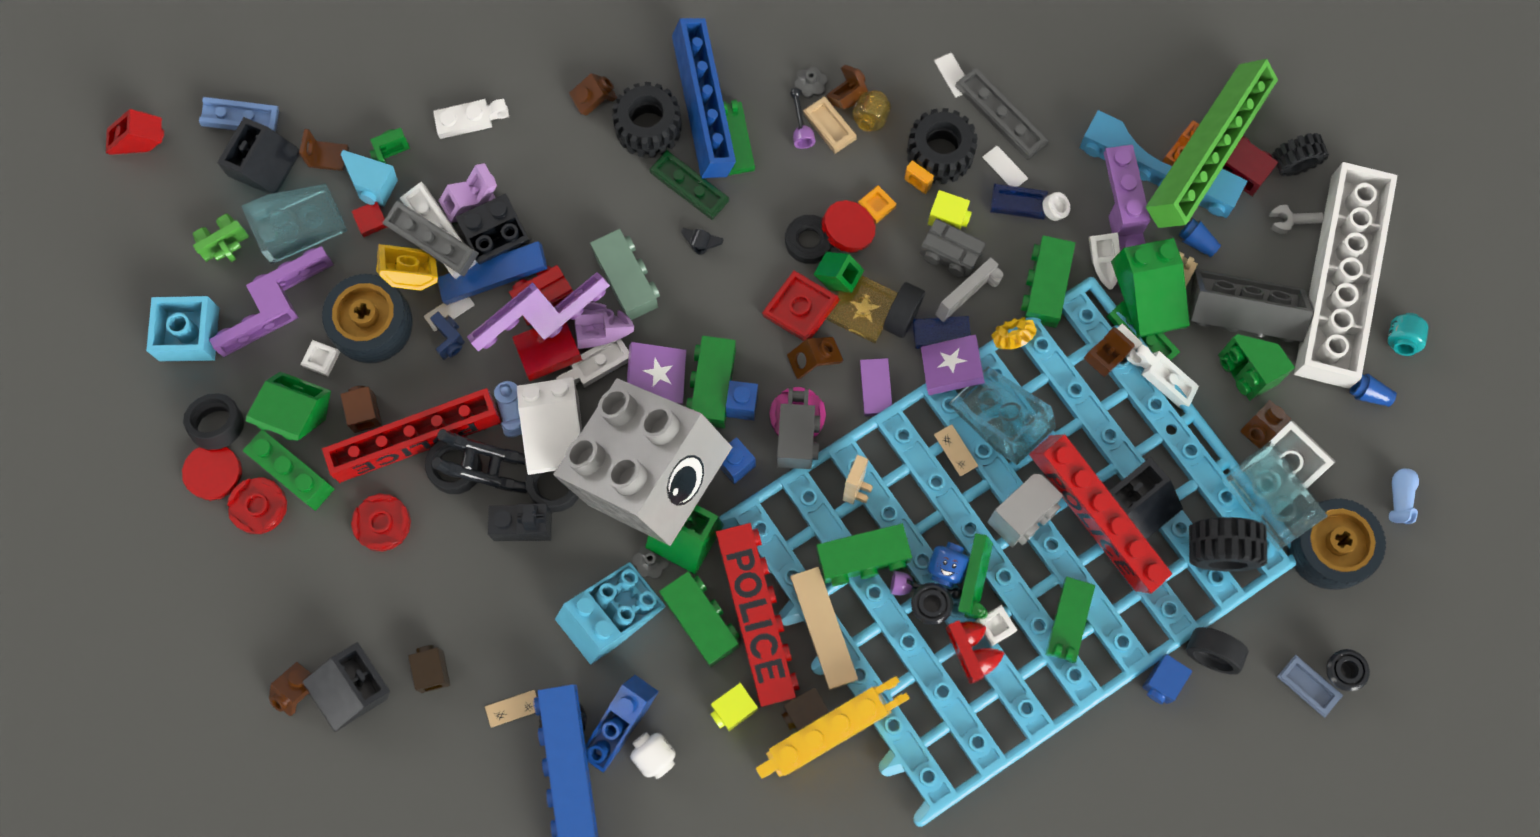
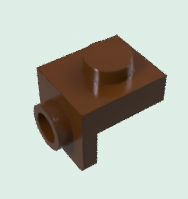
M848 65L841 67L846 81L826 95L831 105L843 110L852 107L856 100L868 92L864 83L866 80L864 74L858 68Z
M590 73L569 92L580 114L586 116L605 99L614 102L617 98L613 91L614 86L612 82L605 76L601 77Z
M1113 327L1083 359L1105 378L1125 359L1135 347V344L1116 327Z
M1269 400L1241 429V433L1259 449H1262L1285 427L1291 418L1281 407Z
M298 662L294 663L271 683L269 700L276 710L284 711L287 715L292 716L296 711V704L309 694L302 682L312 673Z

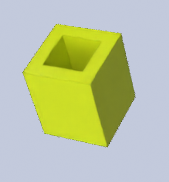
M939 190L927 225L932 226L937 218L959 230L962 226L967 228L972 214L971 211H968L970 200Z
M739 683L711 703L714 711L710 715L720 729L726 726L728 731H730L757 712L758 707L742 684Z

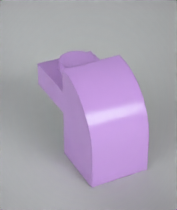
M485 163L475 165L466 182L447 185L439 199V203L451 223L458 222L456 216L495 199L496 197L493 192L497 184Z

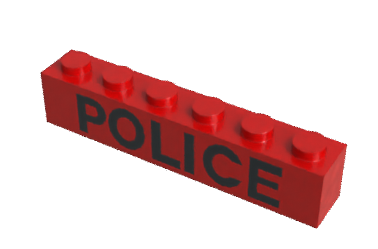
M485 388L324 447L322 451L330 475L341 483L429 450L440 441L437 435L441 429L465 437L500 424L501 419L492 395Z
M1065 434L1050 435L1029 453L1030 457L1051 484L1063 495L1062 498L1136 592L1152 594L1172 575V572Z
M751 523L716 531L760 706L763 707L796 698L794 691L800 690L795 672L789 673L787 662L792 661L788 643L782 644L779 633L784 632V627L780 614L774 615L772 604L777 603L773 586L767 587L764 575L769 574L766 558H760L757 546L762 545L758 528L752 529Z

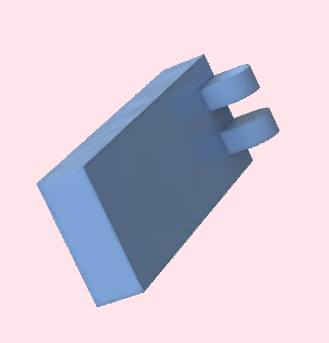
M203 97L202 114L199 117L201 126L236 130L243 117L265 125L276 132L279 115L278 106Z

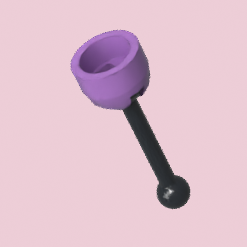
M793 88L790 94L795 101L799 127L793 132L794 146L799 149H805L813 146L816 141L813 130L804 125L799 99L801 91L799 88Z
M894 571L890 593L899 596L906 595L912 589H917L923 584L914 583L907 573ZM960 588L947 589L952 598H961L962 590Z

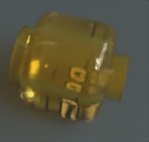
M880 91L864 92L858 98L853 109L852 117L854 122L863 131L880 130L888 119L891 104L887 96Z

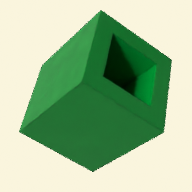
M826 252L813 275L829 290L852 293L864 269L850 254Z

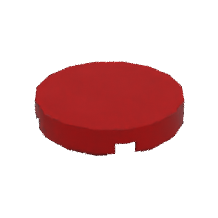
M843 200L835 202L826 210L822 218L823 233L826 232V235L829 237L828 241L834 247L841 251L854 253L865 249L872 242L875 236V223L871 214L863 206L856 202Z
M198 447L185 459L182 468V479L187 490L195 496L209 501L222 499L231 494L242 476V465L237 454L227 447L215 450Z
M265 477L249 478L239 483L231 492L227 504L229 506L228 515L238 529L249 534H263L272 531L281 523L286 514L287 499L284 491L274 481Z
M380 493L364 499L363 503L353 512L351 521L353 535L368 549L381 552L394 549L401 544L408 535L411 524L409 510L403 502L392 495Z

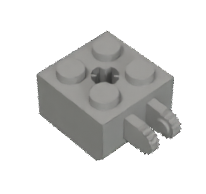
M1033 474L995 509L987 523L1011 547L1015 546L1018 542L1023 546L1040 528L1037 524L1040 522L1044 526L1061 508L1058 502L1063 495L1042 474Z

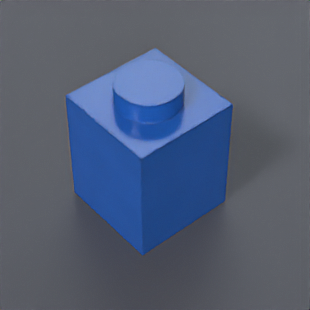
M729 381L726 402L727 417L755 421L758 384Z
M737 437L729 443L732 449L720 466L722 472L733 484H736L756 467L755 457Z
M1166 654L1156 663L1142 688L1148 691L1147 696L1155 702L1169 704L1175 701L1191 675L1192 670Z

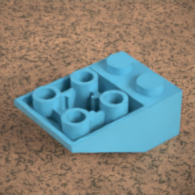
M631 562L564 603L555 620L591 665L615 649L662 611L666 605Z

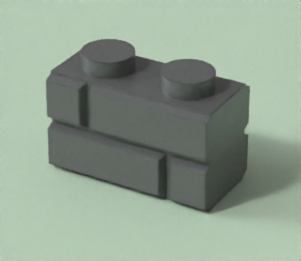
M936 218L921 246L920 254L923 255L925 261L932 265H938L939 263L947 267L948 271L954 276L963 277L964 275L969 277L983 253L986 242Z

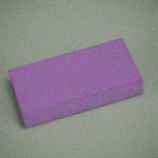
M888 358L860 360L864 416H875L892 405Z

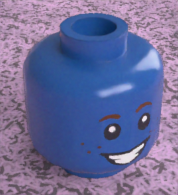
M948 542L946 547L936 546L927 566V571L932 575L931 580L953 588L954 584H961L966 576L970 559L967 555L963 554L965 548Z

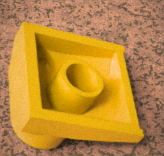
M378 245L376 272L392 287L423 290L437 283L436 258L424 250Z

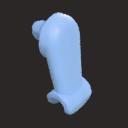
M511 381L501 382L496 386L494 396L503 421L501 422L503 433L507 437L519 436L522 434L518 409L517 385Z
M1400 469L1392 477L1394 510L1389 513V520L1391 522L1412 524L1417 519L1418 511L1413 506L1419 478L1412 469Z

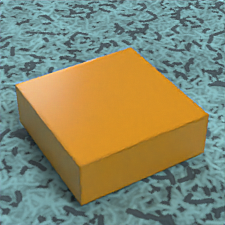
M911 161L906 167L904 179L926 194L932 187L934 175L914 161Z
M879 185L858 201V204L871 214L875 224L896 208V203Z

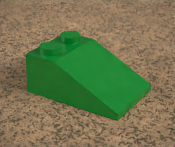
M1174 238L1123 248L1112 259L1111 264L1137 337L1140 338L1190 326L1184 267Z

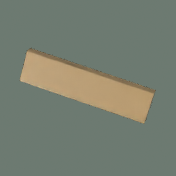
M819 567L790 576L829 690L858 681Z

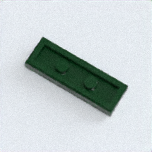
M668 150L649 169L654 177L711 220L729 202V197L706 179L701 178V175Z

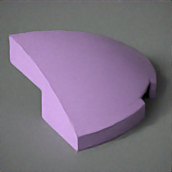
M588 303L584 307V312L574 319L578 349L608 344L634 332L633 322L626 314L618 310L617 316H615L612 310L607 309L606 305L601 303Z

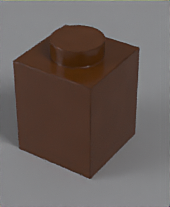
M354 386L348 392L340 394L347 426L354 433L382 426L376 396L369 386Z

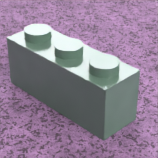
M618 229L590 242L593 254L624 314L633 320L658 308L656 298L660 294L653 281L648 283L645 274L648 273L641 258L636 260L633 251H636L629 235L624 237L622 231Z

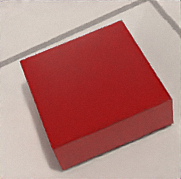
M375 202L374 205L367 204L351 211L363 237L387 228L383 224L385 217L378 202Z

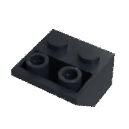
M243 117L217 163L228 177L276 196L297 160L300 149L269 127Z
M506 194L456 216L469 246L479 253L476 257L479 265L529 242V238Z
M1151 457L1109 490L1145 539H1148L1183 510L1170 478Z
M358 642L331 657L302 682L334 732L386 701L390 693L389 688Z

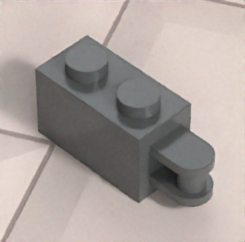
M789 388L788 404H781L778 468L812 469V460H818L819 443L813 442L814 433H819L820 416H815V405H808L809 389L805 388V391H793V388ZM792 402H802L804 405L792 404Z

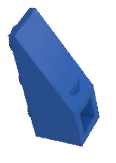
M636 675L622 684L586 743L589 763L603 773L606 771L657 696L658 690Z

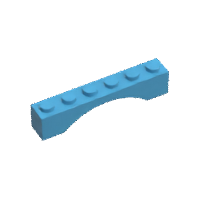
M1099 110L1094 116L1079 147L1088 155L1105 160L1104 151L1106 148L1133 144L1141 180H1147L1158 185V187L1172 167L1151 156L1141 148L1129 134L1123 121ZM1221 169L1199 206L1208 209L1215 216L1227 218L1234 209L1247 180Z

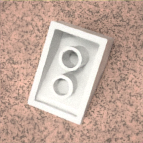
M574 377L517 386L518 409L528 475L555 471L566 456V451L570 444L582 432L579 396Z
M1291 421L1248 461L1242 469L1279 515L1336 461L1294 421ZM1233 476L1229 481L1254 508L1256 505Z

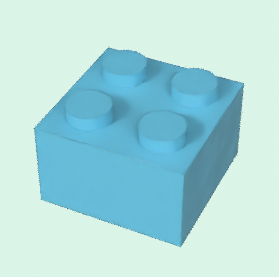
M208 296L151 297L146 351L158 361L215 360L216 350L209 339L216 336L218 332L219 307Z

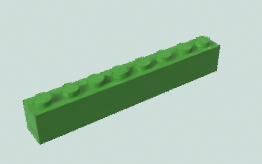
M1267 59L1238 65L1146 205V209L1158 228L1187 225L1278 81Z

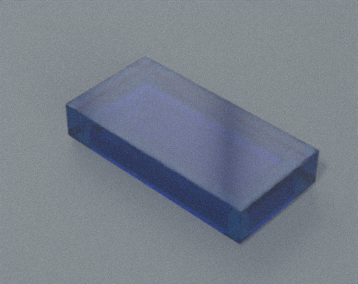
M994 184L990 212L1044 220L1046 215L1043 211V200L1048 196V191Z
M969 316L948 317L944 322L939 318L913 319L915 349L970 336Z

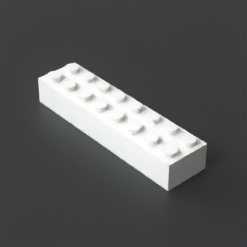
M1342 162L1331 176L1308 296L1314 312L1305 339L1299 343L1294 375L1348 389L1362 378L1398 175Z

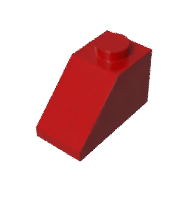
M129 109L107 128L106 153L150 152L163 141L164 129L161 128L162 118Z

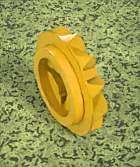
M1022 317L1019 320L1013 318L1012 321H1004V324L997 326L996 331L991 334L995 346L999 349H1016L1027 344L1037 332L1033 320H1025L1026 317ZM1015 326L1018 328V330L1008 333V329H1014Z

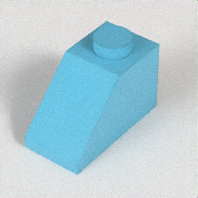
M343 150L341 157L359 199L369 205H374L375 202H378L380 206L385 207L398 182L394 167Z

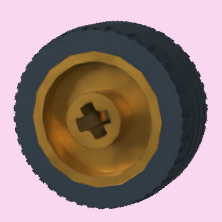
M373 274L350 276L332 288V291L326 297V301H324L322 322L328 338L342 354L355 361L363 363L385 361L399 353L409 340L413 326L409 304L401 291L389 285L381 276Z
M1335 498L1316 503L1298 516L1290 529L1291 545L1287 551L1289 555L1292 554L1296 560L1294 568L1304 580L1319 588L1338 590L1350 588L1363 582L1379 568L1385 555L1386 538L1382 525H1380L1377 517L1368 508L1352 500Z

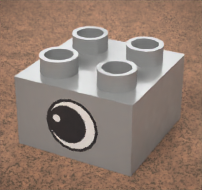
M617 378L609 391L601 397L597 409L578 438L568 447L566 456L553 475L588 506L671 546L731 451L732 446L702 413Z

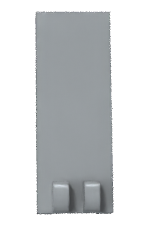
M990 257L941 302L935 315L944 322L986 283L992 287H997L1003 278V272L998 268L999 264Z

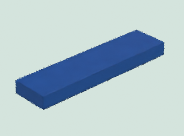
M537 241L501 254L480 265L477 263L467 271L465 276L461 275L457 279L450 273L438 277L442 302L448 305L547 270L542 244Z

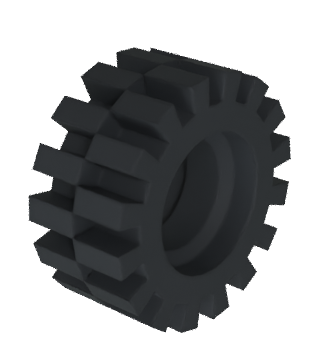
M1308 133L1304 137L1300 135L1294 140L1292 138L1288 140V143L1281 144L1273 152V157L1278 161L1277 167L1282 176H1291L1292 174L1295 176L1299 175L1300 172L1305 173L1310 168H1316L1317 164L1324 163V160H1327L1329 156L1322 136L1318 133Z

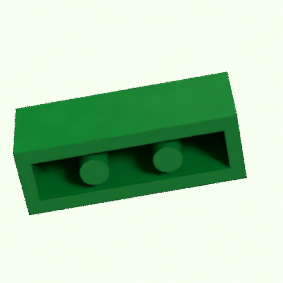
M1043 235L1039 245L1034 244L1031 254V260L1035 261L1034 270L1029 269L1025 284L1030 286L1029 294H1024L1020 311H1025L1024 317H1035L1041 320L1043 326L1057 327L1061 319L1076 242Z
M702 336L701 345L696 344L694 361L698 362L697 371H692L690 378V388H694L693 398L687 399L686 407L702 413L713 427L725 428L727 417L726 402L729 381H732L736 340Z
M261 430L242 450L315 511L335 490L264 430Z
M903 523L816 545V553L824 583L832 582V586L846 584L850 582L849 578L859 575L861 579L877 576L879 570L889 568L890 572L907 568L906 564L910 563L912 559Z
M688 571L660 590L659 593L711 668L739 648L737 640L740 638V635L731 623L726 625L720 616L724 613L715 599L711 601L707 599L703 593L707 588L699 576L696 575L693 578Z

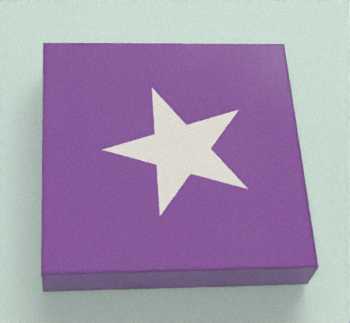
M976 334L921 347L926 387L929 396L985 383Z
M631 342L629 345L627 383L682 405L686 350Z

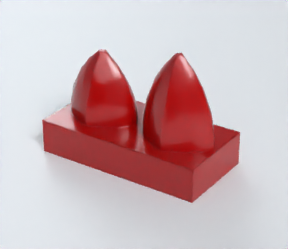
M958 620L949 624L946 627V632L968 682L972 684L993 671L1001 662L1004 652L993 648L973 650L972 647L977 645L983 638L986 626L977 622H960Z

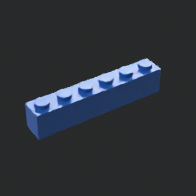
M680 18L672 34L700 175L701 178L727 177L736 160L706 19Z
M577 685L537 690L538 697L534 698V708L536 716L541 715L542 727L538 728L540 746H545L547 758L542 759L543 773L545 777L549 776L551 789L546 790L547 803L549 808L554 807L555 820H551L552 837H599Z

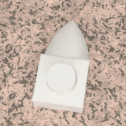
M1118 233L1088 237L1091 261L1094 264L1095 271L1101 282L1109 290L1113 289L1117 283V278L1111 261L1120 252Z

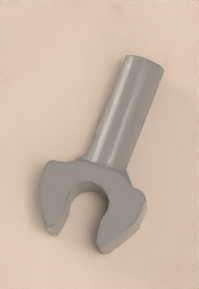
M1280 205L1269 214V217H1281L1284 219V222L1274 223L1271 227V230L1279 234H1288L1294 224H1318L1323 222L1322 212L1294 214L1288 205Z

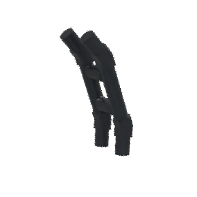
M441 429L438 432L437 438L440 441L454 448L464 449L461 465L439 457L434 458L432 461L434 469L452 477L467 479L495 487L496 489L527 493L526 482L502 476L499 477L501 461L526 465L524 453L471 440L445 429ZM475 453L490 457L487 473L472 469Z

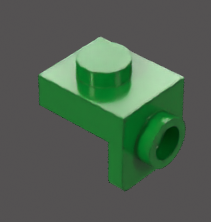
M401 128L387 130L382 135L370 139L374 148L370 150L372 159L387 164L385 158L410 149Z

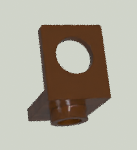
M304 129L299 154L307 166L344 171L345 165L341 152L343 150L349 151V146L347 144L316 141L310 130Z
M834 337L806 339L787 354L797 379H801L817 366L840 364L843 362ZM801 352L806 357V365L803 369L797 362V357Z

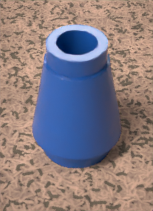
M1191 219L1178 235L1183 239V243L1208 255L1210 258L1221 247V244L1217 242L1201 221L1197 222L1195 219Z
M1362 374V378L1349 390L1356 400L1385 405L1387 407L1394 403L1397 395L1395 391L1370 374Z

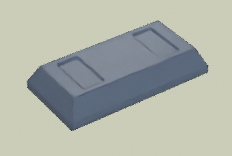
M1294 655L1277 676L1324 718L1343 696L1297 655Z

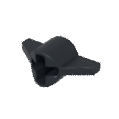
M683 228L681 232L698 255L704 254L710 248L722 245L724 241L723 238L713 236L701 229L690 230Z

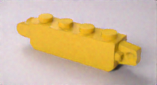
M895 676L878 687L873 686L769 748L770 751L766 753L769 760L756 767L761 779L775 771L779 777L788 775L891 714L892 709L910 699L908 694L905 693L896 696L894 700L886 703L881 693L897 686L900 682L898 677Z

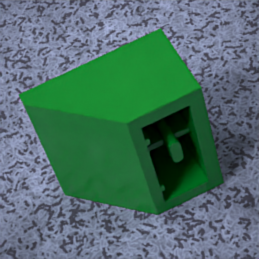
M1240 334L1234 336L1218 354L1221 366L1225 371L1231 373L1236 381L1237 389L1242 395H1246L1249 401L1277 386L1295 369L1279 344Z
M278 372L264 382L246 416V422L256 425L259 429L281 434L286 439L299 441L326 420L331 390L286 373Z
M696 505L671 546L648 535L645 548L696 575L717 539L716 531L722 530L724 524L719 516Z

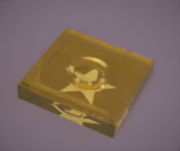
M861 276L852 293L841 291L838 293L837 296H839L840 301L826 320L876 344L897 292Z

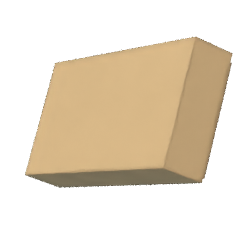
M825 96L803 110L804 117L834 154L856 140L857 135Z

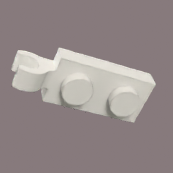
M486 99L433 111L440 139L492 128L491 120L509 117L508 107L505 105L504 99L495 100L490 105H488Z
M621 339L596 346L581 354L582 361L570 365L572 369L559 375L556 379L574 377L575 385L580 381L585 388L628 363L629 351Z
M1143 344L1139 346L1137 352L1134 349L1130 351L1127 360L1135 366L1144 368L1142 376L1180 409V405L1190 406L1199 387L1191 378L1160 351L1152 354L1150 349ZM1175 385H1177L1183 391L1187 398H1185L1178 390L1175 389Z

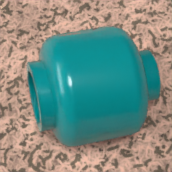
M1414 313L1396 316L1392 319L1387 338L1389 346L1397 354L1403 356H1411L1424 349L1427 342L1428 323Z

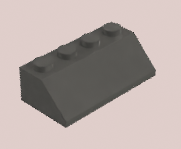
M1195 269L1189 314L1191 321L1197 325L1204 327L1210 325L1220 326L1231 332L1242 330L1258 337L1269 335L1278 337L1285 342H1293L1294 340L1304 341L1314 312L1305 289Z

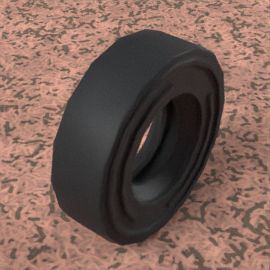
M802 215L795 218L789 224L785 233V246L789 254L795 260L804 264H814L821 261L825 253L831 252L833 247L828 241L829 237L826 235V232L823 233L822 218L816 215ZM806 230L815 231L820 237V242L813 248L803 247L799 242L800 234Z

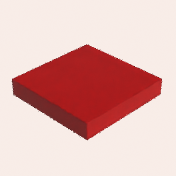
M794 270L763 310L762 315L802 341H805L814 336L840 299L836 294Z
M567 322L562 325V330L552 338L547 337L545 340L534 328L512 337L529 381L582 361Z

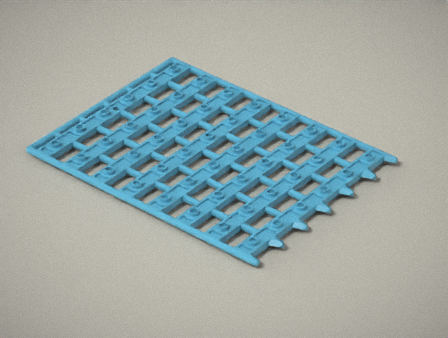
M1088 277L1065 294L1062 314L1086 344L1068 357H1066L1041 324L1040 319L1035 317H1027L1025 319L1033 320L1037 332L1021 348L1041 374L1022 387L995 351L999 348L995 346L993 340L979 348L985 383L981 385L995 404L975 417L956 390L929 396L925 383L818 452V460H812V469L793 468L719 516L724 524L722 530L751 523L752 529L758 528L762 543L761 546H757L759 557L766 558L769 573L773 575L789 599L779 612L782 623L785 626L802 621L806 624L790 576L806 570L793 550L816 536L820 543L852 536L841 518L861 505L866 508L880 529L903 523L912 554L911 562L906 565L918 584L937 583L946 589H953L931 580L932 575L927 571L933 551L921 534L941 521L945 522L960 545L965 548L964 550L969 558L975 533L987 535L993 542L985 580L1004 605L1003 608L1008 616L1014 619L1039 656L1016 670L1004 653L998 666L984 676L991 689L969 704L941 665L956 654L952 643L934 654L907 616V614L912 612V597L900 605L894 595L890 593L889 588L879 574L867 579H861L860 575L849 578L850 582L846 583L849 584L873 619V624L851 638L836 616L858 677V681L846 684L854 697L873 686L878 687L883 684L858 648L882 632L908 670L907 673L898 678L900 682L896 687L881 693L886 703L894 700L893 696L916 682L943 721L919 738L897 706L891 710V714L873 724L890 749L879 763L880 773L884 776H891L905 772L924 799L923 804L914 814L913 818L914 823L919 827L926 825L1159 662L1164 655H1169L1189 641L1196 628L1209 627L1296 566L1294 556L1292 554L1287 556L1267 530V564L1257 568L1261 575L1245 587L1241 588L1229 571H1212L1198 568L1189 563V525L1192 522L1184 511L1181 510L1158 529L1179 557L1177 561L1168 566L1172 575L1152 594L1136 592L1133 589L1132 592L1112 605L1084 567L1104 553L1098 543L1079 556H1076L1051 520L1044 526L1039 522L1037 525L1040 528L1028 540V543L1051 575L1032 588H1029L1003 552L1010 545L1002 537L995 541L969 503L989 489L999 503L1002 504L1023 484L1016 471L1033 461L1029 453L1050 435L1065 434L1069 437L1082 428L1109 464L1096 473L1102 483L1115 474L1122 481L1145 462L1142 457L1143 455L1162 443L1189 479L1188 482L1175 490L1180 501L1197 490L1217 517L1247 518L1262 523L1259 518L1264 515L1290 549L1291 531L1192 403L1189 407L1180 405L1185 413L1180 417L1163 393L1141 375L1144 370L1143 367L1131 364L1127 360V356L1109 373L1120 389L1101 402L1075 369L1074 365L1082 361L1085 355L1113 328L1085 293L1090 290L1108 314L1117 307L1094 277ZM1116 312V314L1136 334L1135 329L1131 325L1127 324L1126 318L1119 312ZM1015 326L1014 329H1008V333L1018 330V328ZM1140 337L1139 339H1140V341L1142 342V344L1145 345L1146 347H1148V346L1146 345V343H1145V342L1142 340V338ZM1047 383L1074 417V420L1054 432L1028 397V395ZM1175 385V389L1178 390L1185 398H1187L1183 391L1177 385ZM922 398L925 399L945 428L949 425L954 426L978 464L975 470L983 480L964 493L959 491L936 459V456L944 451L939 442L928 447L903 413V410ZM1126 398L1154 433V435L1134 447L1108 412L1109 409ZM1001 413L1004 414L1029 448V450L1009 463L982 427ZM1193 423L1220 458L1219 461L1215 462L1189 429V424ZM1169 425L1173 426L1176 429V433L1173 435L1168 434L1166 427ZM878 428L903 465L881 478L868 460L863 482L872 485L873 488L871 493L859 490L860 493L869 497L867 503L855 500L854 504L845 502L836 509H833L808 472L831 458L842 476L847 480L856 456L860 455L867 458L856 441ZM1226 469L1230 471L1256 505L1254 508L1251 509L1223 471ZM908 474L913 477L936 510L916 525L913 524L888 488ZM782 489L808 525L807 528L785 541L760 504ZM1063 498L1058 502L1061 508L1056 514L1069 506ZM1186 568L1215 605L1212 610L1196 621L1167 584V581ZM1066 577L1095 585L1082 640L1094 632L1122 671L1101 687L1079 656L1076 663H1071L1068 660L1045 655L1054 621L1037 598L1057 584L1062 588ZM831 582L825 584L830 596L846 584L832 586ZM952 598L953 609L950 616L945 620L947 626L958 620L960 622H975L976 619L965 618L964 613L958 611L961 598ZM1140 600L1169 638V640L1149 654L1120 616L1122 612ZM985 636L977 645L972 647L973 650L993 648L1003 651L998 643L991 647ZM816 656L812 661L811 669L813 673L823 675L818 656ZM1044 666L1048 667L1074 704L1073 707L1053 721L1024 681ZM996 699L1000 700L1026 737L1024 741L1005 754L1002 753L976 715V713ZM949 732L978 772L955 789L927 749L928 746Z

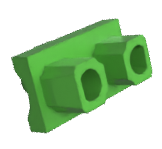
M228 213L217 218L216 223L220 230L211 234L206 227H201L193 232L196 242L193 247L206 262L214 257L218 261L225 256L231 262L235 261L236 257L233 252L241 248L240 242L249 237L242 225Z

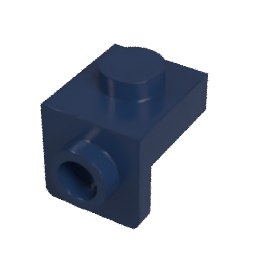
M437 311L430 317V320L447 339L436 348L439 356L445 360L448 356L451 358L458 354L465 341L457 331L459 325L449 315L444 318Z

